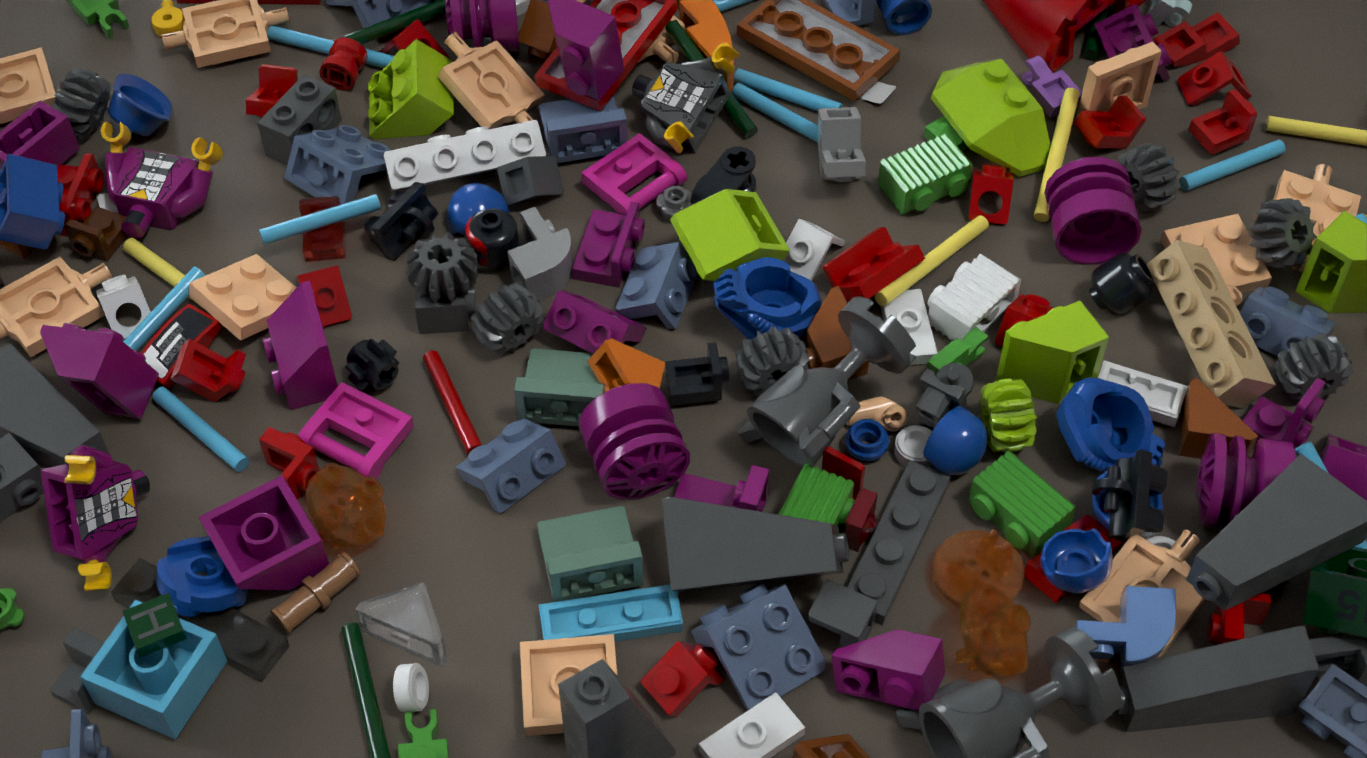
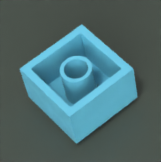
M135 599L130 608L143 602ZM123 616L80 678L94 704L176 740L228 662L217 634L180 619L187 639L140 658Z

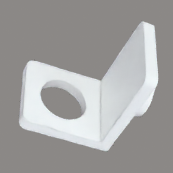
M798 219L786 242L790 252L783 261L790 265V271L812 281L831 244L843 247L846 241L811 222Z
M123 274L102 282L103 288L96 290V294L111 330L118 332L125 339L149 315L150 309L136 277L133 276L127 279L126 275ZM124 303L136 304L141 310V318L134 326H123L116 319V311Z

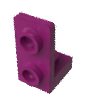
M1317 378L1296 406L1294 413L1261 396L1243 419V422L1258 435L1255 444H1257L1260 438L1289 441L1295 447L1305 444L1314 428L1308 422L1312 424L1325 404V400L1319 398L1326 382Z
M752 465L747 481L739 480L737 486L685 473L679 481L674 497L763 512L768 499L769 469Z

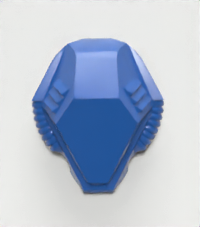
M763 257L752 262H745L739 265L736 271L726 269L713 282L716 308L747 339L755 338L757 331L762 334L766 333L773 326L779 331L790 328L793 334L802 337L807 333V329L822 304L818 288L811 280L790 271L788 263L772 257Z
M1085 378L1073 384L1062 400L1056 417L1060 432L1076 462L1079 460L1080 463H1084L1086 468L1106 472L1109 466H1115V460L1133 457L1136 455V451L1142 449L1153 453L1152 464L1158 467L1161 466L1165 443L1160 437L1152 433L1154 430L1153 421L1148 406L1140 393L1130 387L1100 378Z

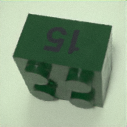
M1353 547L1312 568L1303 618L1304 624L1313 625L1316 630L1325 634L1341 635L1349 633L1362 636L1367 641V549Z

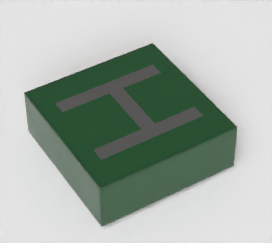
M169 593L122 611L140 658L187 639Z

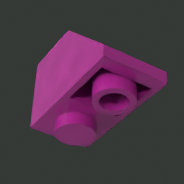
M899 629L835 649L832 654L836 692L919 711V707L923 703L933 699L945 676L943 640Z

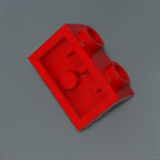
M89 153L84 154L79 166L55 164L57 165L58 182L63 183V195L59 204V211L65 213L64 225L69 219L83 223L92 212V203L96 194L101 192L103 188V171L98 168L94 154ZM63 226V229H62L61 234H60V235H57V236H67V237H68L67 232H66L64 226Z
M879 227L824 264L823 271L832 288L839 286L846 301L849 302L853 297L858 296L867 299L871 298L926 258L919 244L901 246L899 242L893 243L887 229Z

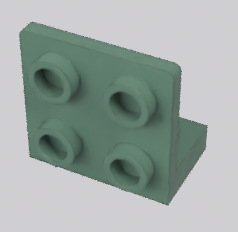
M531 349L525 377H517L514 389L518 420L524 418L534 423L579 427V418L584 408L596 397L605 393L604 384H600L587 362L593 353Z
M624 506L537 523L553 602L577 599L643 585L642 553L639 541H633Z

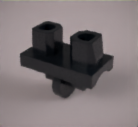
M414 182L406 192L397 190L389 198V209L381 217L372 216L364 224V229L371 242L381 246L386 258L396 260L416 237L428 239L434 233L435 228L432 220L439 213L428 200L424 183Z
M1140 449L1136 451V455L1133 457L1115 460V466L1108 467L1107 478L1098 479L1093 482L1092 494L1098 498L1105 499L1104 511L1110 513L1109 538L1120 541L1136 534L1150 537L1162 532L1164 514L1159 509L1149 507L1148 502L1149 495L1154 497L1163 493L1167 486L1168 471L1152 464V452Z

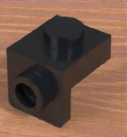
M716 342L707 343V357L665 361V373L671 405L722 400V383L729 382V368L727 357H719Z

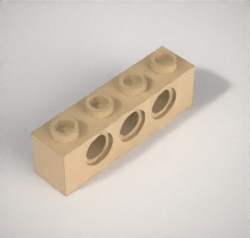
M1175 240L1146 264L1203 384L1225 405L1245 408L1276 385L1207 248Z

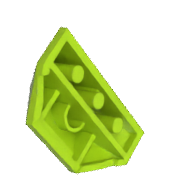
M1003 59L973 63L942 72L932 93L931 100L970 150L996 164L1011 168L1010 172L1019 177L1045 170L1051 145L1043 108Z

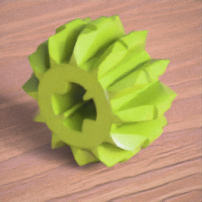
M1008 378L984 385L981 390V398L979 399V415L987 430V444L993 452L1006 453V451L1018 452L1031 447L1037 432L1035 426V419L1037 417L1034 412L1035 403L1031 399V391L1022 379L1012 380Z

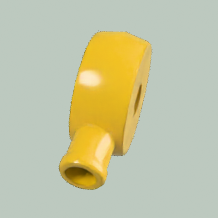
M164 0L161 3L162 8L158 9L151 18L152 28L156 35L161 38V34L182 31L185 22L183 12L179 8L174 7V3L171 0Z

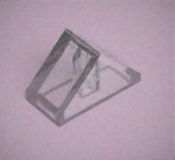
M425 582L362 601L356 607L355 611L362 633L441 667L446 663L447 656L443 637Z

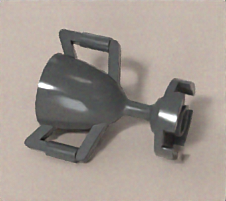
M860 296L853 297L838 314L839 324L852 346L851 351L834 368L819 367L805 370L801 365L791 368L748 407L747 414L750 420L739 430L738 434L746 443L764 438L771 447L791 463L800 468H803L804 464H809L812 468L822 457L826 447H830L837 432L860 408L858 401L848 392V379L866 361L876 364L886 371L895 374L902 373L917 358L910 353L916 347L914 340L893 315H890L884 321L867 311L874 304L873 301Z
M1070 627L1049 637L1046 641L1044 651L1051 681L1032 692L1022 693L1011 687L1001 686L999 681L986 678L975 682L957 679L937 689L933 699L923 703L919 707V711L902 707L896 711L900 727L922 730L925 741L934 758H1050L1047 744L1034 724L1038 710L1062 699L1081 720L1097 725L1112 716V712L1121 708V691L1113 669L1101 673L1089 654L1098 649V645L1082 630ZM1027 743L1029 748L1018 753L1024 744Z

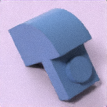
M1126 586L1120 598V623L1077 620L1075 628L1085 632L1099 647L1089 653L1093 659H1109L1114 656V653L1120 654V672L1123 667L1155 660L1165 648L1174 631L1176 589Z

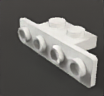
M531 120L489 129L486 126L477 127L466 131L465 135L451 137L450 135L435 136L428 139V143L386 151L384 153V160L391 189L397 191L408 189L414 182L426 185L496 170L499 166L524 157L546 156L539 123L537 120Z

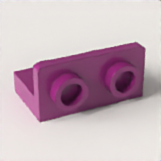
M1137 4L1095 24L1109 58L1125 53L1131 48H1137L1150 42L1155 43L1153 36L1159 34L1150 13L1143 16ZM1161 43L1157 45L1162 53L1156 75L1159 74L1164 82L1170 79L1166 66L1172 64L1164 44Z
M630 202L626 215L593 209L572 267L574 280L620 288L625 272L630 273L635 261L634 244L635 242L641 243L644 236L645 219H641L639 216V203Z
M558 290L543 324V328L546 331L593 354L605 340L611 338L623 344L625 341L641 342L647 327L580 294Z

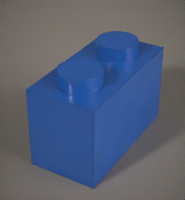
M7 155L0 170V240L47 250L53 236L61 234L65 213L59 211V204L63 195V183L58 182L57 165L17 155Z

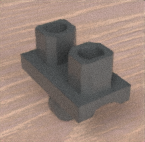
M949 363L943 366L936 376L933 371L926 368L920 378L923 396L916 405V411L922 416L919 420V426H924L933 431L946 413L955 407L961 406L968 410L966 397L972 392L974 381L970 369L963 364Z

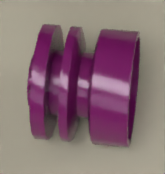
M445 0L449 36L457 32L465 43L466 39H473L474 48L483 47V38L490 37L491 42L497 40L508 53L520 52L516 0Z
M1085 157L1065 164L1057 169L1047 180L1044 193L1048 204V212L1052 220L1051 228L1054 242L1059 255L1066 260L1081 265L1102 264L1120 252H1130L1139 242L1142 229L1134 203L1131 183L1126 168L1119 162L1105 157Z
M630 383L612 388L596 397L584 408L579 418V431L588 453L593 457L594 468L599 475L601 486L610 497L620 500H634L657 494L672 486L681 478L690 464L688 447L682 439L681 431L674 424V415L665 395L656 386L647 383Z
M1211 433L1205 452L1201 457L1197 475L1196 498L1199 505L1201 526L1214 528L1222 508V524L1225 528L1234 519L1235 515L1243 511L1295 460L1293 443L1260 438L1254 448L1252 457H1247L1244 437L1234 435L1227 455L1226 436L1220 433Z

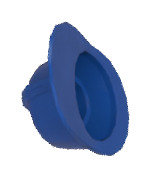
M119 74L116 77L113 86L114 91L108 107V114L119 125L120 122L129 128L131 133L149 137L164 121L170 120L171 102L157 87L131 74Z

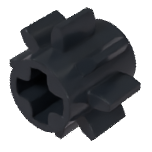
M372 338L356 343L349 351L346 359L347 365L345 368L351 373L348 379L361 391L367 386L372 391L387 388L398 375L399 369L397 365H399V361L394 358L397 351L384 339L379 343Z

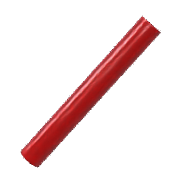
M428 351L424 354L423 361L466 453L469 455L473 449L481 446L482 443L438 351Z

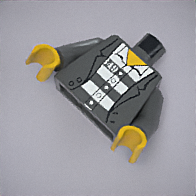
M722 43L717 46L712 56L706 59L682 62L681 64L671 62L664 64L656 79L643 74L637 76L632 86V94L643 99L640 108L646 118L645 127L658 147L674 148L677 153H681L683 147L691 152L696 153L731 94L721 73L725 71L727 74H732L735 67L730 62L735 58H739L740 54L728 43Z

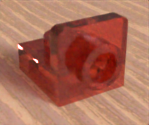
M338 196L308 198L299 201L301 217L341 205ZM345 221L303 233V255L305 262L346 258Z

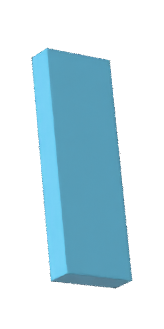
M670 584L539 604L544 640L614 634V641L618 642L683 631V619L678 594L676 591H671Z

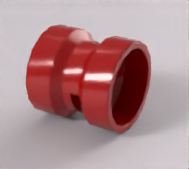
M342 37L336 39L330 48L329 56L324 59L320 67V77L326 84L335 87L336 90H350L358 79V72L363 69L367 62L368 54L366 49L359 42L351 38Z

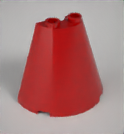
M1147 0L982 1L1029 59L1040 56L1052 73H1055L1073 59L1075 32L1112 3V11L1118 13L1134 4H1137L1139 7Z

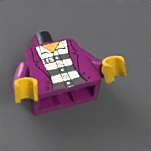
M108 121L103 123L101 135L110 143V152H106L105 169L109 199L116 205L118 213L126 216L121 224V228L127 235L133 238H142L149 226L165 230L174 229L183 218L204 206L213 175L210 167L213 164H217L223 156V151L218 144L211 142L210 149L205 154L208 146L207 141L201 137L195 139L191 150L194 157L199 160L129 147L127 152L123 153V146L128 144L131 139L129 128L120 122V133L117 137L112 138V124Z
M79 445L73 449L70 455H65V463L67 464L40 470L52 548L55 552L83 560L82 564L78 566V572L81 576H86L85 591L105 590L110 588L112 582V572L107 563V557L121 540L123 534L136 527L138 522L136 499L149 493L150 483L143 471H132L129 465L113 461V458L107 452Z

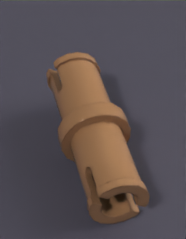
M342 552L337 559L327 565L313 578L309 575L301 581L302 587L277 608L272 609L270 613L277 623L289 634L317 609L322 608L325 610L331 605L330 599L355 577L360 576L361 571L350 556Z

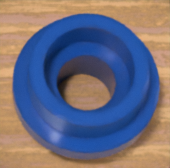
M872 419L857 421L848 429L845 437L847 451L854 458L862 461H874L881 458L887 452L889 437L884 427ZM862 441H869L872 444H865Z

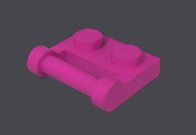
M640 133L581 172L582 183L614 208L617 214L623 215L627 214L630 202L639 203L640 210L657 198L659 194L664 193L666 188L680 186L687 181V174L684 168ZM657 170L662 173L661 176L631 197L624 194Z
M341 382L304 425L298 436L306 444L312 446L314 450L357 471L359 478L372 483L381 474L384 463L414 428L412 416ZM328 428H331L371 449L366 455H363L323 434Z

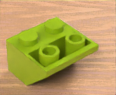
M416 39L405 50L401 49L398 51L393 60L383 70L375 72L368 83L369 136L374 139L427 136L454 115L453 94L438 78L442 67L452 63V60Z
M724 189L673 214L670 219L702 280L716 281L726 269L736 271L739 265L763 257H772L783 261L790 252L789 247L756 192Z
M1343 211L1316 238L1295 292L1329 313H1367V224L1348 212Z
M1081 301L1065 307H1055L1041 317L1028 322H1018L1009 330H1006L995 381L1008 378L1012 380L1022 379L1030 389L1031 397L1060 404L1073 384L1085 378H1098L1109 336Z

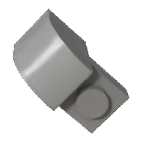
M857 107L818 109V153L822 180L850 182L866 176V160L861 150V116Z
M532 207L520 212L523 239L526 244L509 250L508 258L510 275L513 282H517L521 287L526 288L528 292H532L540 301L556 294L558 290H562L569 282L573 267L571 236L567 228L556 232L549 219L543 220L536 207Z

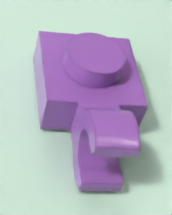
M1040 56L1025 61V65L1030 71L1022 74V79L1030 87L1029 92L1050 118L1059 115L1064 91L1067 88H1075L1080 92L1077 107L1079 106L1082 91L1063 70L1052 73Z

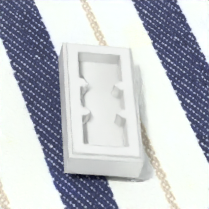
M921 289L906 290L888 305H880L883 320L885 321L890 315H893L914 340L916 347L910 353L917 358L910 365L927 364L928 360L937 354V349Z
M1104 360L1098 378L1134 389L1144 398L1153 421L1175 427L1188 386Z
M775 692L700 742L699 752L704 758H771L804 736L805 726Z

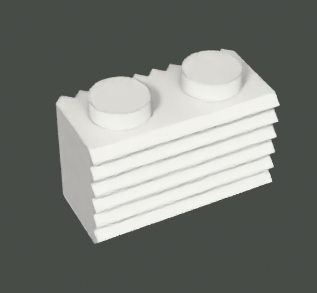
M979 254L972 263L967 261L962 263L955 272L953 280L946 287L939 285L931 293L927 302L930 326H934L935 330L940 331L943 336L947 335L949 340L958 338L961 341L974 327H978L981 331L985 332L1006 311L1007 306L1018 298L1021 279L984 255Z

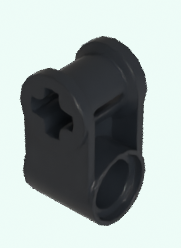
M741 146L732 147L723 152L722 156L708 173L703 175L697 182L692 192L691 203L700 202L724 189L754 192L756 189V178L752 174L756 166L754 153L748 148Z

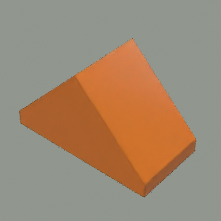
M612 338L605 340L587 361L600 384H604L605 392L630 383H647L660 389L665 362Z

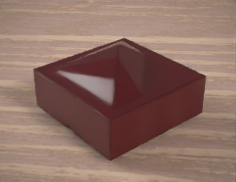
M865 488L859 491L845 521L844 528L849 549L859 552L862 544L878 525L875 516L878 493Z

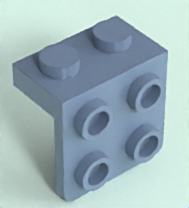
M763 582L758 583L741 592L739 597L742 602L727 610L725 604L703 614L700 617L703 624L690 631L697 644L700 643L705 647L714 648L741 702L747 710H750L775 692L780 697L823 672L826 667V661L785 584L766 587Z

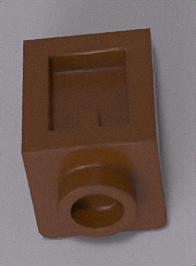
M97 206L83 223L69 219L64 225L73 250L84 257L92 256L106 262L110 260L128 237L121 228V224L126 216Z

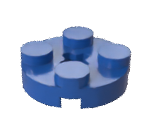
M194 537L176 542L167 549V556L162 560L160 558L157 563V588L161 595L170 594L177 613L182 616L192 617L200 612H214L229 607H239L247 601L249 589H238L209 537ZM205 572L207 576H200L197 573Z

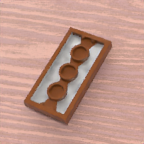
M766 0L737 24L738 37L854 102L898 63L900 59V49L810 0Z

